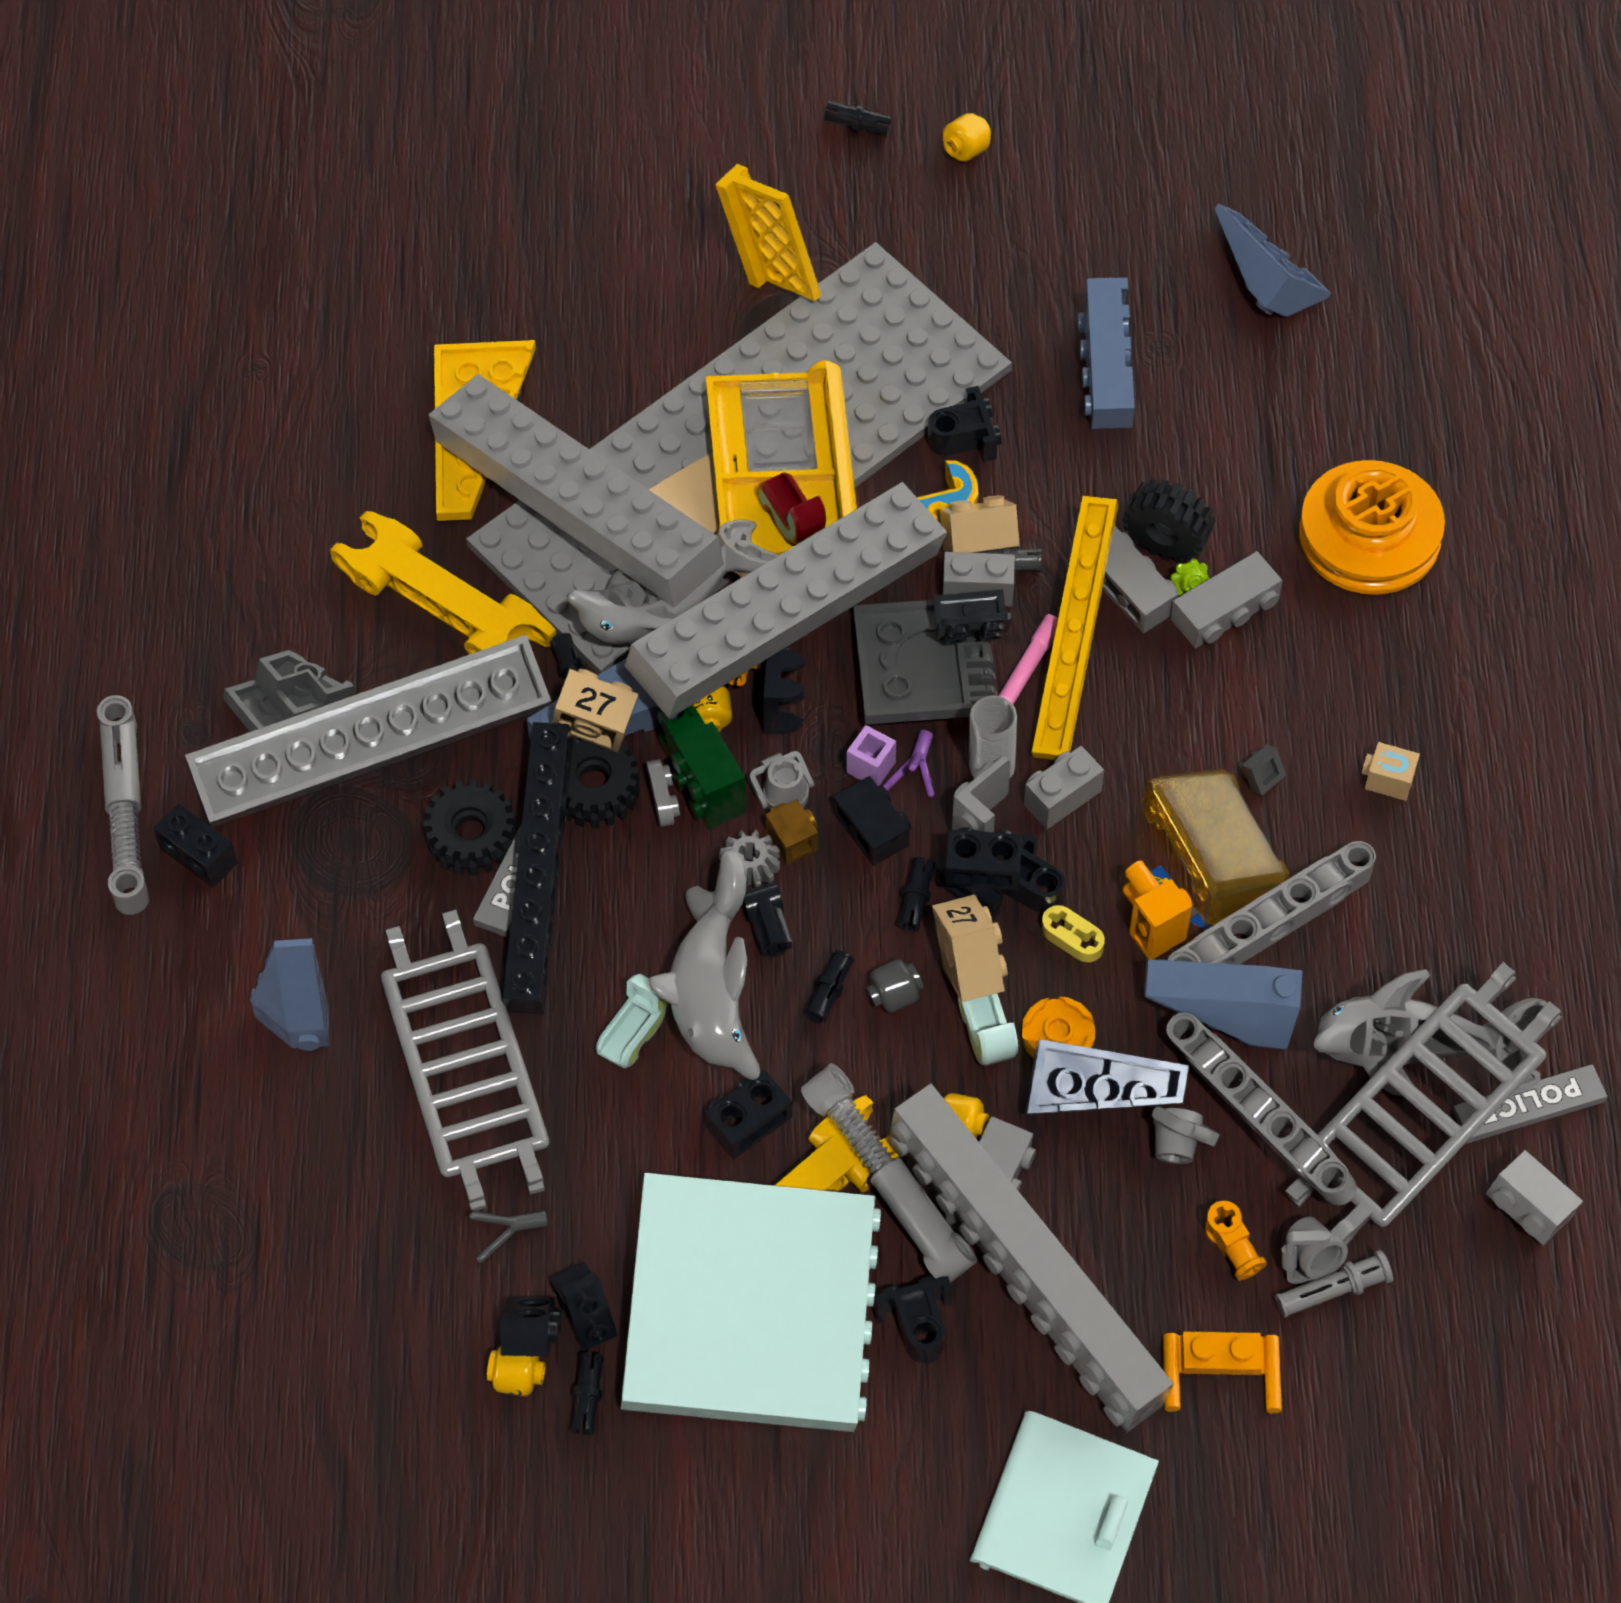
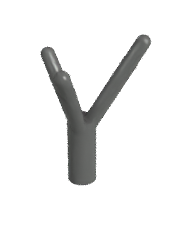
M479 1211L469 1214L471 1220L508 1225V1228L477 1256L479 1263L483 1262L516 1231L547 1226L545 1211L511 1217Z

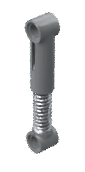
M112 695L103 699L97 707V716L100 724L105 811L110 815L113 872L109 876L108 887L116 909L123 914L133 915L144 910L150 898L144 872L140 867L142 864L140 862L141 857L139 856L141 854L139 850L140 840L138 839L140 835L137 828L139 827L137 816L141 810L136 739L138 726L131 702L123 696ZM116 718H122L121 720H118V721H112V720H114V719H116ZM117 743L120 744V746H121V760H122V761H120V762L118 761V746H117ZM127 888H135L132 892L122 893Z
M830 1063L801 1087V1092L807 1103L819 1115H829V1118L834 1120V1124L838 1125V1130H842L841 1135L846 1136V1141H850L849 1146H855L853 1151L858 1152L857 1157H862L861 1162L866 1163L865 1168H870L869 1173L873 1174L870 1182L924 1255L923 1261L933 1277L938 1279L948 1276L951 1283L977 1262V1257L971 1246L961 1235L952 1230L901 1158L891 1159L892 1153L886 1152L888 1147L883 1148L884 1142L878 1141L880 1136L875 1137L876 1131L870 1130L872 1125L867 1126L868 1120L862 1119L864 1114L859 1115L860 1109L854 1108L856 1106L852 1099L854 1088L845 1073L838 1066Z

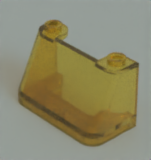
M1213 769L1158 776L1146 781L1141 811L1149 824L1156 822L1155 825L1158 830L1165 829L1193 880L1191 887L1193 893H1198L1201 900L1204 901V906L1198 908V912L1206 926L1225 919L1289 879L1285 863L1281 859L1277 860L1239 794V785L1233 773H1227L1224 769Z

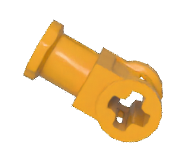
M1219 1201L1213 1204L1208 1211L1205 1224L1206 1236L1212 1243L1217 1245L1223 1257L1228 1256L1236 1269L1235 1276L1237 1280H1246L1266 1267L1267 1262L1264 1257L1258 1256L1250 1243V1233L1241 1220L1240 1209L1230 1201ZM1220 1219L1222 1223L1217 1225L1216 1222ZM1230 1222V1226L1226 1227L1224 1223Z

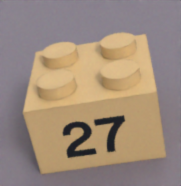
M570 669L556 704L552 723L569 724L572 736L618 753L633 714L638 694L632 692L633 689L624 683L614 681L610 684L599 680L598 675L589 670L578 669V671Z
M975 894L932 905L942 967L960 1000L965 1002L1004 992L1003 977L1007 976L1008 972L1005 959L1002 954L999 955L997 946L1002 944V935L998 923H992L988 907H982Z

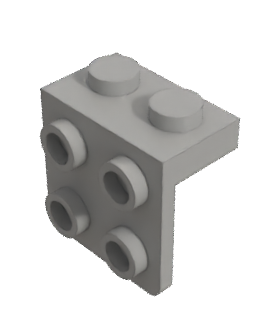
M1002 756L996 762L990 761L987 763L977 778L971 783H963L954 794L952 830L972 828L976 831L994 832L995 814L990 810L1001 802L1009 792L1011 761L1006 756Z

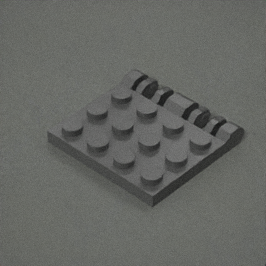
M932 600L853 606L865 725L970 717L971 708L976 701L986 696H998L995 686H991L996 677L995 672H993L994 661L990 641L981 640V636L967 637L966 642L958 644H947L946 639L937 640Z

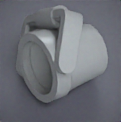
M797 751L790 752L784 756L781 753H777L760 761L761 766L748 773V781L762 809L768 807L771 810L778 804H788L797 799L804 808L808 802L809 788L814 786L802 755ZM765 773L767 777L763 784L762 792L755 776Z
M1159 1106L1153 1110L1155 1157L1158 1160L1173 1164H1188L1194 1159L1197 1141L1215 1147L1220 1134L1203 1124V1116L1201 1114L1186 1109L1162 1108Z
M1305 1217L1298 1220L1288 1230L1286 1245L1282 1247V1268L1286 1270L1287 1281L1293 1284L1309 1283L1335 1273L1347 1258V1245L1340 1237L1332 1234L1314 1217ZM1297 1260L1299 1261L1301 1269H1296Z

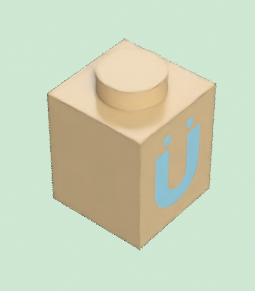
M1378 742L1375 754L1367 753L1361 774L1368 776L1365 789L1406 801L1420 754Z

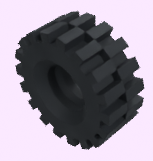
M1155 479L1149 480L1148 484L1143 482L1137 487L1122 517L1124 531H1129L1128 535L1132 540H1138V547L1141 549L1146 547L1150 550L1149 554L1154 556L1160 554L1164 560L1170 561L1171 558H1174L1177 563H1183L1184 559L1189 562L1195 557L1198 558L1215 527L1216 518L1212 516V508L1205 507L1206 501L1202 497L1198 499L1194 497L1196 492L1191 489L1185 491L1181 489L1182 485L1176 482L1174 486L1169 485L1168 480L1162 479L1159 484Z
M573 738L566 820L571 822L575 817L577 826L584 827L586 821L591 822L592 828H600L599 822L606 821L607 827L614 825V817L618 816L621 820L627 817V808L633 810L636 805V798H639L640 782L637 759L634 754H630V748L625 743L617 753L585 740L577 742ZM593 770L602 771L608 775V781L599 787H587L580 782V778L586 772Z
M462 780L454 782L455 789L451 791L448 786L440 789L442 797L439 798L434 795L430 799L431 807L426 806L424 812V831L428 850H431L432 858L435 862L440 860L442 868L449 871L451 866H454L455 874L463 876L464 869L470 870V876H477V869L484 868L486 873L493 871L492 863L496 862L499 866L501 865L505 857L504 853H507L516 835L512 804L509 799L505 800L504 793L499 788L493 793L492 784L487 782L484 783L483 788L478 786V780H470V786H463ZM467 821H478L485 827L484 832L474 838L460 837L456 833V829Z

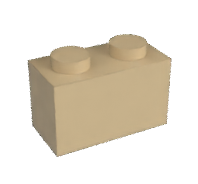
M999 495L983 498L984 503L971 504L969 500L951 502L950 508L940 509L941 525L947 531L943 540V550L946 552L973 553L1020 546L1016 504L1006 499L1004 500V496Z

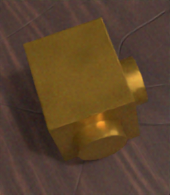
M798 799L788 804H778L769 813L765 814L766 833L770 835L774 846L779 848L780 856L786 865L818 850L816 820L809 809L804 811Z

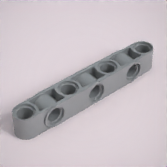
M1354 841L1205 930L1191 942L1173 952L1168 960L1242 964L1364 886L1370 880L1376 859L1373 847L1362 841ZM1350 862H1360L1364 866H1355ZM1300 897L1306 900L1307 902L1299 903L1293 900L1292 898ZM1241 933L1246 935L1248 938L1239 939L1235 937L1234 934Z
M1183 1012L1173 1016L1167 1025V1035L1179 1053L1201 1078L1309 1185L1311 1184L1328 1202L1333 1205H1344L1350 1202L1356 1194V1182L1346 1166L1337 1158L1328 1145L1216 1034L1211 1033L1194 1015ZM1188 1030H1194L1191 1037L1181 1040L1183 1033ZM1243 1078L1242 1083L1238 1087L1229 1088V1084L1233 1080ZM1287 1127L1293 1128L1287 1137H1278L1282 1129ZM1334 1178H1344L1342 1184L1337 1188H1328L1330 1181Z

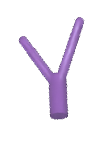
M921 730L919 732L912 757L883 785L887 791L908 770L915 771L919 765L927 795L929 797L934 796L926 763L927 753L933 737L930 731Z

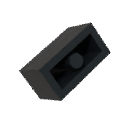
M871 776L834 795L833 814L872 866L909 846L911 830L909 819L902 811H896L891 804L888 791L881 784L877 786Z

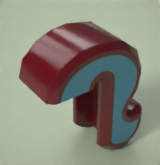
M782 472L758 484L757 493L765 511L772 513L780 533L787 541L797 545L825 528L827 520L826 511L820 496L807 500L791 474Z

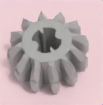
M756 829L751 836H746L740 830L738 840L728 836L726 847L721 848L719 852L720 860L722 855L728 850L732 849L738 853L746 876V889L748 885L760 886L761 881L772 883L774 874L780 870V861H778L780 857L779 848L772 846L770 835L759 839V832Z

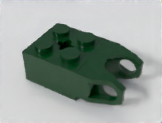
M693 704L684 709L685 712L682 717H675L674 719H669L660 707L657 706V715L660 722L659 741L670 765L675 771L672 773V777L676 787L680 792L686 791L690 798L688 804L696 820L702 819L709 830L745 814V776L714 723L705 724Z

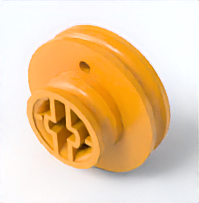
M1354 461L1337 466L1324 473L1307 492L1299 525L1300 545L1304 556L1312 568L1330 583L1345 590L1361 594L1393 593L1408 588L1420 581L1435 564L1444 533V512L1440 500L1433 489L1410 470L1383 461Z

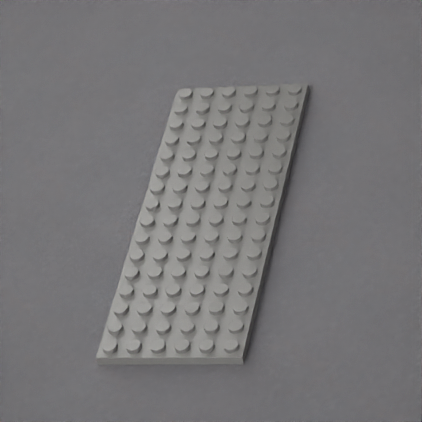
M875 242L818 283L821 296L816 301L800 296L589 450L645 488L650 489L689 464L713 452L706 376L807 373L809 368L815 363L827 360L841 368L854 486L857 487L928 433L929 417L934 411L965 403L966 388L979 385L982 393L1011 371L1012 362ZM753 395L741 398L748 472L816 468L809 403L806 395ZM521 500L466 538L467 546L518 597L531 604L555 628L557 635L561 633L571 634L579 657L584 659L585 663L598 675L627 658L631 644L604 642L583 627L579 619L578 610L567 599V595L573 590H604L608 588L613 574L618 570L613 564ZM727 571L711 595L738 575L733 571Z

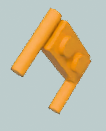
M1183 1332L1182 1335L1176 1333H1166L1163 1335L1164 1372L1174 1383L1164 1403L1166 1411L1175 1412L1180 1410L1179 1373L1265 1375L1266 1412L1275 1414L1282 1411L1279 1337L1277 1335L1261 1337V1333Z

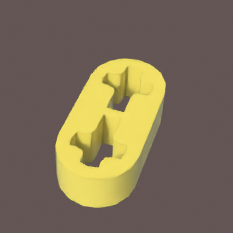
M1055 905L1049 907L1044 912L1041 931L1050 942L1082 962H1093L1101 957L1104 951L1105 937L1098 927L1064 906ZM1060 919L1065 921L1064 927L1058 926L1056 929L1051 927L1052 921L1056 923ZM1094 940V947L1091 945L1087 946L1086 949L1081 947L1082 941Z

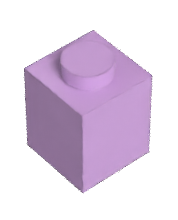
M867 725L864 726L847 750V773L859 780L871 776L877 786L882 783L896 763V741Z

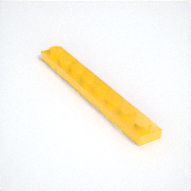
M1082 497L1032 748L1034 758L1056 760L1064 752L1071 751L1117 516V499Z

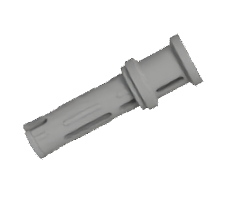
M1377 1250L1372 1257L1354 1264L1351 1261L1344 1263L1339 1272L1311 1281L1284 1293H1278L1275 1295V1300L1281 1315L1285 1318L1293 1313L1349 1292L1352 1295H1360L1363 1293L1364 1288L1383 1281L1386 1284L1393 1282V1274L1382 1250Z

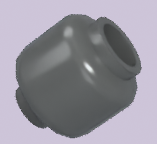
M895 959L872 970L870 973L872 985L866 987L875 1007L882 1005L889 1013H895L916 1003L920 998L919 991L924 989L921 978L913 963L906 964L902 959Z

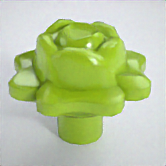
M1191 559L1187 563H1180L1176 566L1177 572L1170 576V580L1176 586L1178 596L1187 593L1210 579L1207 575L1208 566L1205 563L1199 564L1198 560Z

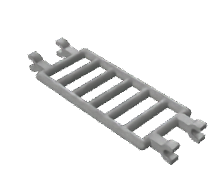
M457 910L442 914L452 951L411 963L400 926L385 930L396 967L383 971L380 978L440 1173L444 1177L461 1174L471 1211L474 1212L487 1208L476 1169L519 1157L530 1195L545 1191L543 1177L534 1152L545 1149L549 1145V1137L506 1005L503 1001L487 947L482 943L467 946ZM476 960L481 977L402 999L397 982ZM486 991L491 1008L412 1031L407 1013ZM496 1022L501 1040L422 1063L417 1045ZM506 1054L511 1072L432 1095L427 1077ZM514 1086L517 1087L522 1104L442 1128L437 1109ZM527 1118L532 1137L452 1160L447 1142Z
M1503 962L1478 991H1475L1468 984L1459 985L1317 1134L1327 1145L1337 1137L1398 1192L1382 1209L1356 1186V1194L1351 1200L1356 1207L1331 1230V1233L1340 1237L1346 1245L1369 1219L1373 1220L1380 1227L1389 1225L1545 1060L1546 1051L1537 1042L1561 1020L1559 1015L1561 1011L1549 1001L1540 1010L1536 1018L1522 1031L1496 1009L1491 1003L1516 980L1513 976L1515 971ZM1464 1002H1467L1528 1055L1513 1072L1450 1018ZM1439 1028L1502 1082L1487 1099L1424 1045ZM1413 1055L1476 1110L1461 1126L1398 1072ZM1387 1083L1450 1137L1435 1154L1373 1100V1097ZM1361 1110L1424 1164L1409 1181L1347 1127ZM1300 1177L1289 1186L1286 1193L1288 1198L1300 1207L1315 1188ZM1334 1178L1330 1183L1337 1188L1342 1184L1344 1178Z

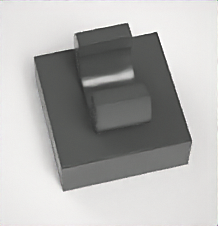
M1268 744L1259 751L1251 752L1252 757L1245 763H1238L1241 775L1248 780L1251 791L1260 796H1263L1286 776L1277 748Z

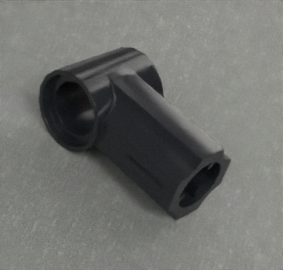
M772 882L746 889L742 907L747 921L752 923L762 956L776 957L783 955L788 949L792 948V941L783 916L784 907L777 883Z

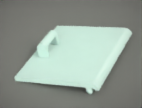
M1026 1411L970 1561L980 1563V1567L985 1570L993 1568L1078 1603H1109L1159 1461L1039 1413Z

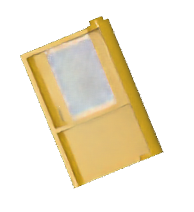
M827 360L819 361L809 368L807 373L706 376L720 526L725 522L733 520L753 521L757 527L751 535V543L778 555L796 546V544L787 541L780 533L772 513L765 511L757 493L759 483L769 480L782 472L793 476L807 500L820 496L826 511L827 520L825 528L857 509L841 368L837 364Z

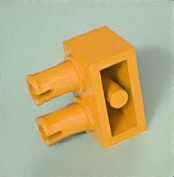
M1142 860L1129 866L1125 876L1130 882L1124 886L1122 891L1133 906L1129 934L1148 959H1155L1186 941L1193 906L1189 894L1183 888L1179 889L1172 879L1159 884Z

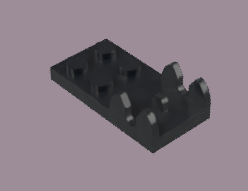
M790 645L766 659L763 734H789L799 730L803 725V719L797 715L784 713L780 710V707L784 704H796L805 699L804 687L794 680H784L781 678L783 672H795L805 667L806 664L801 654L790 650Z

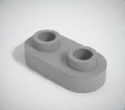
M660 759L647 761V777L659 826L674 825V817L680 816L676 795L670 796L668 786H673L669 765L662 766Z

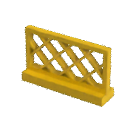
M736 164L715 185L749 284L760 288L767 281L816 301L821 296V292L789 194L751 180L747 167Z

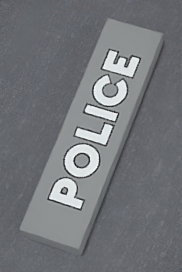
M521 826L473 918L475 926L508 937L511 928Z
M1593 1064L1542 1079L1532 1087L1517 1088L1466 1144L1606 1102L1608 1096ZM1467 1102L1455 1105L1452 1110L1459 1126L1476 1111Z

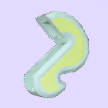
M642 974L634 975L627 981L626 995L628 999L600 1035L596 1045L598 1055L624 1069L635 1063L639 1057L638 1053L642 1045L656 1033L663 1021L669 1003L660 998L651 989L649 978Z
M998 994L965 1002L958 998L963 1022L967 1025L972 1049L978 1062L985 1067L1013 1059L1018 1053L1017 1033L1014 1023L1006 1022Z

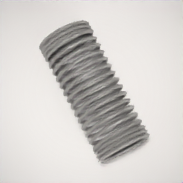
M986 696L976 701L971 708L969 768L974 779L980 775L981 770L990 761L996 762L1002 756H1006L1011 761L1010 778L1014 774L1017 713L1013 704L1004 697Z

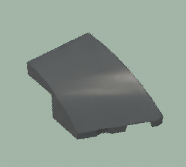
M286 650L260 658L255 680L225 688L223 700L249 732L345 699L353 692L354 685L347 680L342 684L325 675V669L321 666L309 663L300 655Z

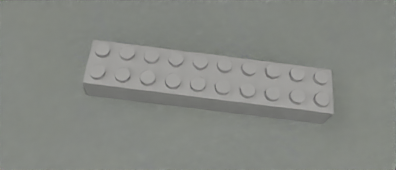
M479 374L428 414L437 443L671 606L676 607L724 565L718 536Z
M901 482L632 643L625 667L670 719L936 556L947 531L911 490Z
M523 635L186 754L185 757L209 823L214 828L537 713L550 705L551 699L528 637Z
M930 1083L896 1107L889 1133V1142L899 1156L903 1157L905 1155L914 1166L912 1170L918 1181L924 1186L929 1185L936 1193V1201L942 1211L948 1216L952 1213L956 1214V1220L960 1223L959 1229L963 1237L971 1245L976 1243L984 1253L983 1260L990 1271L995 1275L1000 1273L1008 1283L1007 1290L1014 1301L1019 1305L1024 1303L1031 1312V1320L1041 1334H1048L1056 1344L1055 1350L1061 1360L1067 1365L1072 1364L1081 1375L1079 1379L1085 1390L1092 1396L1096 1394L1105 1405L1104 1412L1115 1426L1121 1425L1128 1433L1164 1405L1174 1383L935 1087Z

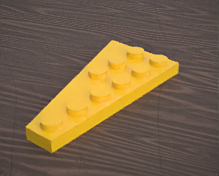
M535 340L434 345L435 409L477 374L517 400L536 349ZM435 438L437 521L472 519L487 477L437 443Z

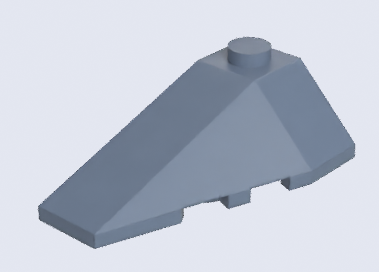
M1221 204L1215 207L1216 214L1247 288L1258 299L1256 305L1261 310L1270 315L1276 312L1288 317L1329 297L1331 293L1314 275L1305 268L1300 270L1295 264L1288 261L1290 255L1283 249H1279L1271 242L1266 241L1267 236L1242 214Z
M313 940L274 941L265 960V969L263 973H259L257 978V987L252 989L250 994V1002L255 1018L291 1048L311 1051L322 1046H329V1005Z
M1148 959L1146 960L1144 997L1177 1013H1190L1199 1021L1207 1024V1027L1231 1035L1245 1045L1287 1050L1300 1010L1303 971L1269 966Z

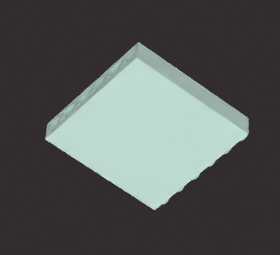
M645 1173L621 1409L854 1432L858 1421L865 1420L866 1397H860L861 1382L867 1383L869 1374V1359H863L864 1344L870 1345L872 1335V1321L865 1320L866 1307H873L875 1283H868L869 1269H876L878 1246L871 1245L872 1231H879L881 1209L874 1208L875 1196Z

